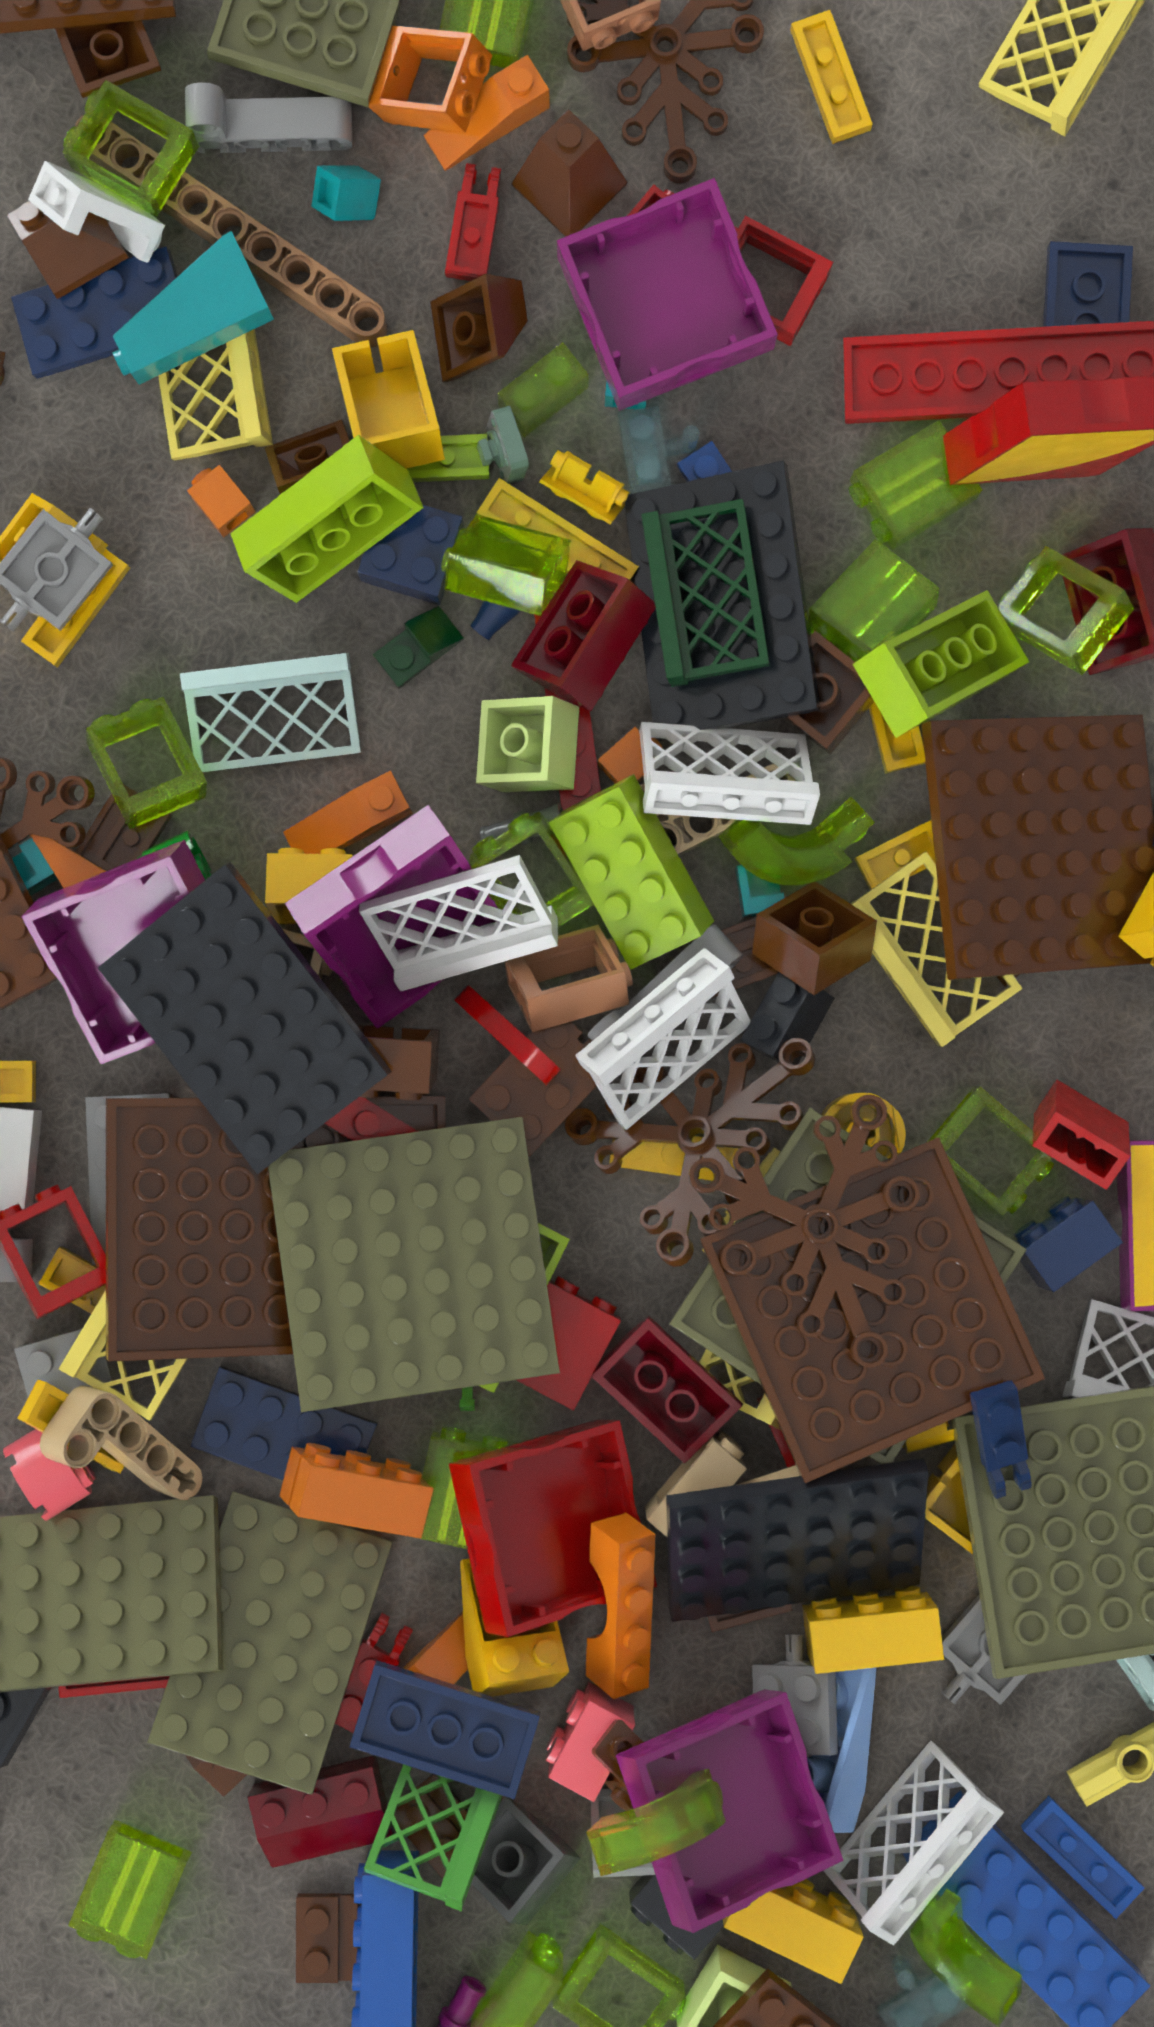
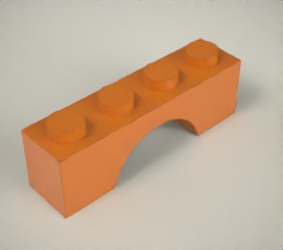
M627 1513L592 1522L590 1536V1563L597 1572L604 1589L607 1603V1621L605 1629L601 1634L587 1638L585 1676L613 1699L649 1688L656 1534Z

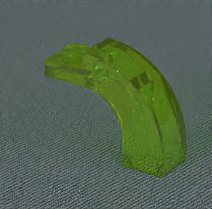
M850 797L818 826L803 834L793 836L780 835L769 830L761 821L736 820L718 838L736 860L755 876L776 884L803 885L828 878L852 863L853 861L843 850L850 844L856 843L863 838L867 829L875 822Z
M709 1768L693 1772L676 1790L658 1800L631 1810L601 1817L586 1832L600 1875L604 1876L631 1869L673 1854L698 1842L726 1822L722 1809L723 1795L719 1784L713 1781Z
M946 1889L939 1900L933 1898L928 1903L924 1912L910 1930L912 1942L932 1972L955 1995L999 2027L1022 1993V1975L997 1959L977 1942L963 1922L962 1898Z

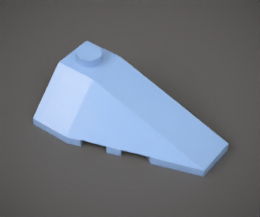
M877 1667L835 1672L838 1754L831 1756L813 1755L807 1758L812 1781L824 1801L834 1833L854 1832L865 1794Z

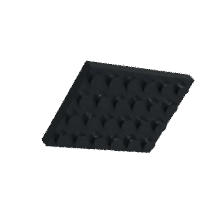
M784 460L630 494L625 502L632 562L639 566L634 574L635 585L655 602L641 514L653 511L665 514L738 499L744 500L770 666L690 680L687 685L671 687L666 677L655 608L646 626L641 631L653 723L691 725L700 730L721 729L821 711L788 465ZM737 512L719 515L711 529L729 540L739 526ZM708 518L697 519V520H699L700 522H702V523L704 524ZM689 521L671 524L673 540L685 548L688 547L700 530ZM706 534L693 553L711 565L724 545ZM739 537L734 545L742 550L741 537ZM675 549L677 562L682 553ZM730 550L717 570L735 581L745 568L744 559ZM688 558L678 572L679 580L693 589L706 572V569ZM712 574L699 594L717 606L730 586ZM746 577L741 586L749 591ZM681 589L682 600L684 602L689 594ZM736 591L723 610L739 622H742L752 608L751 600ZM694 599L685 612L686 622L700 630L713 611ZM719 615L705 635L724 647L737 627ZM752 619L747 627L755 632L754 619ZM687 630L690 644L695 635ZM744 632L730 649V652L741 660L759 657L757 641ZM701 639L691 653L693 668L710 666L719 654V651ZM725 656L721 663L732 662V660ZM656 738L659 741L667 740L663 738Z
M231 862L223 865L98 967L99 971L257 1174L392 1072Z
M924 1458L832 1471L807 1483H804L801 1476L666 1495L668 1601L671 1621L697 1620L701 1617L728 1613L738 1614L748 1610L768 1607L778 1608L788 1604L808 1601L818 1602L828 1598L864 1595L868 1592L904 1589L909 1586L920 1585L928 1484V1468Z

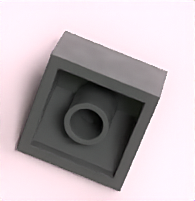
M504 1797L500 1802L471 1884L509 1923L528 1925L581 1857L542 1821L511 1798Z

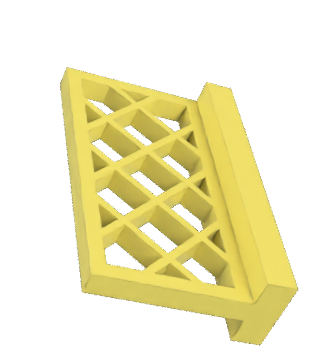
M1028 0L980 80L979 87L1000 100L1050 123L1052 130L1065 137L1146 0H1089L1090 4L1068 10L1065 0H1058L1062 13L1043 19L1039 18L1036 8L1040 0ZM1106 9L1103 16L1101 17L1100 11ZM1093 13L1097 25L1094 31L1076 36L1071 20ZM1032 14L1033 22L1027 23ZM1065 22L1070 39L1047 45L1043 29ZM1036 31L1041 48L1019 54L1015 42L1018 36ZM1086 44L1083 50L1080 51L1079 46ZM1073 48L1076 58L1074 65L1055 71L1051 55ZM1012 50L1013 56L1006 58L1009 51ZM1044 57L1049 74L1027 80L1022 64ZM1016 65L1020 83L1005 87L992 81L999 69ZM1065 79L1060 87L1059 81ZM1052 83L1055 97L1049 107L1032 99L1031 89Z
M255 329L227 342V348L217 362L205 353L200 355V357L214 366L201 386L186 377V374L198 357L183 363L178 370L175 368L169 370L175 374L171 381L168 371L158 376L172 460L199 457L251 445L255 447L273 445ZM228 361L230 365V371L225 368ZM221 372L232 378L233 389L224 402L208 392ZM182 380L198 390L184 411L173 404L172 393ZM205 396L220 406L207 427L192 417ZM234 402L236 403L237 412L231 408ZM175 411L181 414L177 422L175 417ZM227 412L238 419L241 436L223 439L214 433ZM188 420L204 430L194 446L180 448L178 434ZM211 436L217 440L213 442H208Z
M926 851L850 904L877 920L872 954L936 1045L943 1047L955 1039L957 1034L1023 988L1014 975L1002 976L1009 987L995 997L979 994L982 977L975 978L973 993L950 989L951 980H947V971L944 988L927 985L924 981L922 972L925 959L946 963L945 958L926 955L930 930L943 932L942 927L931 925L935 901H939V897L936 896L938 881L936 864ZM923 864L933 877L930 895L907 891L910 873ZM903 879L901 890L890 888ZM883 892L900 895L896 919L880 917L870 904V901ZM906 896L929 900L925 924L902 920ZM884 922L895 924L893 935ZM901 925L924 929L920 954L903 951L898 944ZM908 956L919 958L917 969ZM931 990L943 992L941 1003ZM949 993L972 997L969 1015L956 1024L946 1012ZM978 998L989 1000L976 1009Z
M105 1290L60 1365L59 1370L73 1378H78L93 1388L116 1395L137 1414L150 1421L187 1359H176L173 1365L159 1369L156 1367L155 1360H148L151 1371L127 1377L124 1361H117L121 1379L106 1383L91 1375L90 1372L100 1357L106 1356V1351L103 1352L106 1347ZM169 1371L161 1384L158 1373ZM152 1375L156 1394L147 1408L133 1399L129 1381ZM122 1383L124 1393L118 1391L112 1386Z

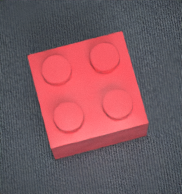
M589 1682L584 1692L576 1689L566 1709V1712L569 1713L565 1721L567 1724L564 1729L557 1726L546 1746L548 1753L545 1761L549 1762L548 1778L595 1802L610 1771L592 1754V1749L614 1720H622L633 1730L635 1719L633 1705L620 1698L613 1699L600 1687Z

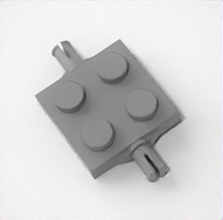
M89 508L75 527L59 522L44 509L39 513L0 562V585L9 591L15 601L4 617L0 619L2 624L15 632V629L30 612L33 615L43 617L59 631L64 628L113 566L112 562L94 549L88 539L101 521L104 520L98 513Z
M978 1594L942 1636L943 1654L952 1662L958 1673L949 1685L942 1690V1694L950 1699L953 1704H956L970 1686L985 1691L1001 1705L1026 1675L1002 1679L993 1677L980 1594Z
M785 1634L786 1660L776 1664L752 1665L753 1694L763 1689L786 1692L807 1751V1758L813 1755L838 1754L836 1673L815 1674L811 1663L803 1660V1634Z

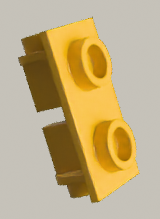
M557 450L550 462L552 467L539 482L550 488L555 495L570 500L585 509L592 517L603 520L610 525L625 507V502L630 492L624 489L625 484L620 483L600 470L596 473L593 481L586 478L592 465L573 455L568 450L565 453Z

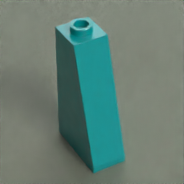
M232 231L224 234L113 335L119 349L112 353L124 376L131 373L140 385L274 320Z

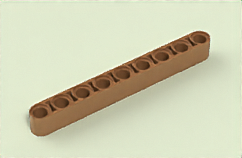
M88 113L77 120L74 126L75 139L83 155L100 169L212 245L222 237L227 227L232 225L241 227L242 229L235 236V239L250 270L354 342L369 340L370 347H375L378 345L377 338L387 335V323L383 309L367 295L104 116L97 113ZM93 135H105L101 143L96 145L87 144ZM126 158H139L138 163L134 167H121ZM160 181H173L172 186L168 190H155L156 185ZM196 203L208 204L206 210L201 214L193 215L188 213L190 207ZM265 248H271L276 251L274 257L268 261L256 259L257 254ZM299 271L310 274L309 279L303 284L299 285L290 282L291 276ZM338 294L344 297L342 304L338 307L329 308L323 304L330 295ZM367 317H372L378 321L377 326L370 331H362L357 327L359 322Z

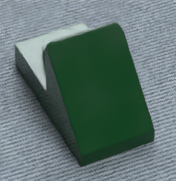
M440 606L404 623L405 630L373 654L374 658L398 689L464 640V637Z

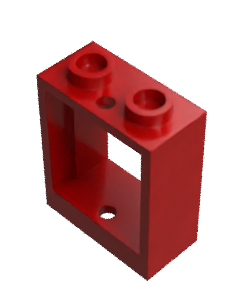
M745 215L739 228L735 227L740 253H742L746 243L807 274L784 320L780 321L770 315L778 334L777 340L791 347L830 275L833 262Z
M58 1184L35 1195L37 1203L23 1210L20 1204H16L0 1212V1248L36 1319L106 1285V1254L71 1186L61 1191ZM65 1203L97 1268L41 1296L8 1231Z

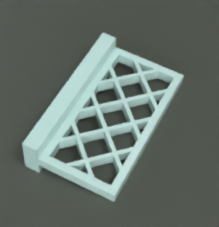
M349 653L180 673L181 687L185 694L196 773L361 753ZM342 679L345 697L336 709L333 710L315 695L326 681ZM318 682L311 692L301 685ZM294 685L307 695V698L294 715L274 701L284 686ZM277 687L270 697L260 690ZM253 690L266 700L252 720L233 706L243 691ZM236 692L229 702L219 695ZM211 695L225 706L211 725L198 716L195 697ZM311 700L331 714L317 733L297 719ZM345 704L348 720L339 714ZM270 705L290 719L276 738L256 724ZM229 710L249 724L235 743L215 729ZM334 718H337L349 728L351 746L333 747L321 737ZM199 723L207 729L202 737L200 736ZM293 723L313 737L302 752L293 753L280 742ZM252 728L272 742L261 757L252 758L239 747ZM211 733L231 747L220 762L204 763L202 745ZM317 741L326 747V749L311 750ZM276 746L286 753L270 755ZM235 751L245 758L229 760Z

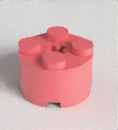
M34 1429L3 1448L5 1458L13 1454L17 1463L11 1466L10 1470L34 1509L41 1505L44 1506L46 1510L41 1517L48 1521L92 1493L91 1485L94 1484L93 1481L96 1479V1476L89 1464L83 1468H72L46 1458L40 1449L42 1432Z

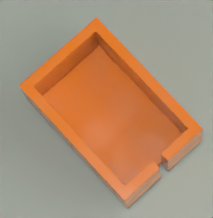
M306 1443L305 1449L291 1447L279 1496L298 1517L422 1538L434 1488L422 1479L421 1472L410 1468L411 1464L409 1462L395 1458H386L385 1464L370 1461V1455L352 1450H347L345 1456L331 1454V1448L315 1443Z

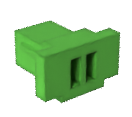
M473 1386L462 1388V1399H460L459 1403L460 1411H475Z

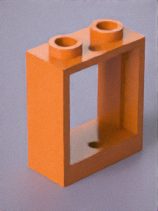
M392 26L369 101V108L384 122L390 124L466 133L471 116L476 109V102L483 81L489 72L490 61L493 55L473 33ZM422 58L457 62L442 106L407 102Z

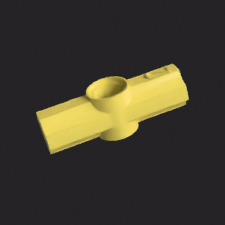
M1154 1722L1131 1735H1123L1116 1738L1110 1747L1066 1771L1086 1807L1130 1782L1140 1783L1146 1781L1154 1771ZM1131 1750H1139L1140 1757L1134 1765L1124 1766L1123 1758L1125 1754Z

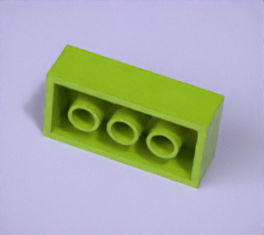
M357 435L230 534L244 572L297 603L424 507L409 471L363 437Z
M988 590L884 642L856 661L853 666L895 738L999 682L1029 663V660Z
M634 774L565 809L549 822L630 970L701 937L714 922L657 815L644 813V792Z

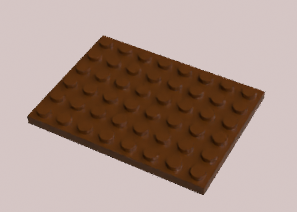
M421 1096V1100H401L395 1097H364L417 1131L446 1128L445 1096ZM106 1098V1360L112 1362L293 1354L268 1167L257 1174L199 1098ZM323 1124L290 1150L349 1142L350 1140Z

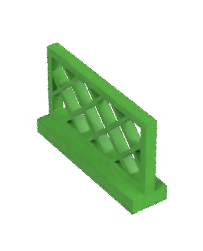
M403 1764L364 1866V1872L445 1902V1906L462 1911L502 1795L476 1787L473 1797L456 1804L448 1786V1783L454 1780L437 1775L438 1780L416 1790L410 1776L413 1767ZM408 1784L411 1793L402 1796L405 1786ZM442 1786L451 1807L428 1817L420 1796ZM415 1800L423 1821L401 1831L394 1816L397 1807ZM469 1807L464 1821L460 1811ZM455 1814L461 1828L459 1837L441 1846L432 1824ZM392 1824L395 1834L386 1838ZM427 1827L436 1849L413 1859L404 1838ZM396 1841L400 1842L408 1860L407 1863L394 1869L376 1864L382 1848ZM454 1848L450 1862H448L445 1852ZM440 1856L446 1870L441 1887L423 1881L417 1866ZM411 1869L415 1878L403 1874V1872Z

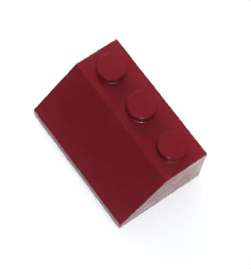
M1126 528L1057 556L1089 676L1154 659L1153 528Z
M576 560L511 666L565 701L592 711L638 635L646 626L648 619L656 608L655 602L628 578Z
M650 1316L630 1330L600 1360L591 1376L684 1464L743 1406V1403Z
M376 1755L321 1768L313 1795L270 1781L253 1784L247 1797L257 1840L272 1868L373 1844L388 1806ZM392 1824L386 1838L394 1834Z

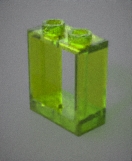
M105 80L99 91L95 90L89 96L85 105V114L77 127L73 126L68 131L64 139V150L62 152L72 169L157 217L199 148V144L192 129ZM117 111L167 139L139 188L88 159Z
M476 514L467 528H461L455 545L452 548L448 547L444 553L441 570L446 573L445 590L541 616L566 577L571 540Z
M1047 546L1027 564L1023 576L1012 590L1007 591L1002 596L998 605L999 611L1014 636L1080 675L1085 673L1134 610L1124 589ZM1057 573L1099 596L1098 600L1066 641L1023 617Z
M164 697L153 701L152 699L140 700L133 704L129 711L116 716L112 714L101 716L86 728L87 745L129 829L206 798L207 781ZM159 726L183 775L129 797L105 747Z
M540 811L532 816L529 813L520 815L507 826L509 829L507 832L496 839L492 835L488 836L472 848L474 853L469 855V864L472 869L488 865L496 857L538 832L573 884L572 887L545 903L547 907H553L558 917V927L594 905L555 833ZM497 878L495 883L502 885L499 879ZM489 894L498 909L503 910L508 899ZM515 905L511 913L521 915V911Z
M974 1086L928 1141L939 1137L945 1152H947L985 1107L1037 1151V1154L999 1198L947 1155L960 1184L997 1215L1004 1216L1007 1211L1013 1214L1028 1196L1024 1192L1034 1179L1037 1182L1044 1179L1055 1163L1051 1161L1052 1157L1032 1146L1033 1131L981 1086Z
M601 1923L553 1992L552 2007L580 2027H613L577 2002L605 1959L610 1955L665 1993L643 2027H664L668 2019L672 2021L677 2019L686 2004L683 1980Z

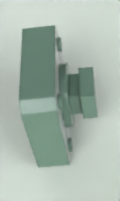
M510 406L493 410L486 427L489 441L486 438L479 440L477 444L482 465L487 466L492 461H495L500 470L501 479L505 482L513 484L523 481L529 467V462Z

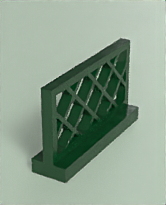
M738 499L665 514H659L658 511L642 513L665 671L671 687L687 685L690 680L770 666L744 500ZM737 512L739 526L729 540L711 529L719 515ZM708 518L704 524H703L702 522H700L699 520H697V519ZM689 521L700 530L688 547L685 548L673 540L671 524ZM706 534L724 545L711 565L693 553ZM739 537H741L742 550L734 545ZM675 549L682 553L677 562ZM730 550L743 558L745 568L735 581L717 570ZM688 558L706 569V572L693 589L681 582L678 574ZM712 574L730 586L717 606L699 594ZM746 577L749 591L741 586ZM681 589L689 594L684 602L682 600ZM736 591L751 600L752 608L742 622H739L723 610ZM694 599L713 611L700 630L686 622L685 612ZM719 615L737 627L724 647L705 635ZM752 619H754L755 632L747 627ZM687 630L695 635L690 644ZM744 632L757 641L759 657L741 660L731 653L730 649ZM701 639L719 651V654L710 666L693 668L691 653ZM725 656L732 660V662L721 663Z

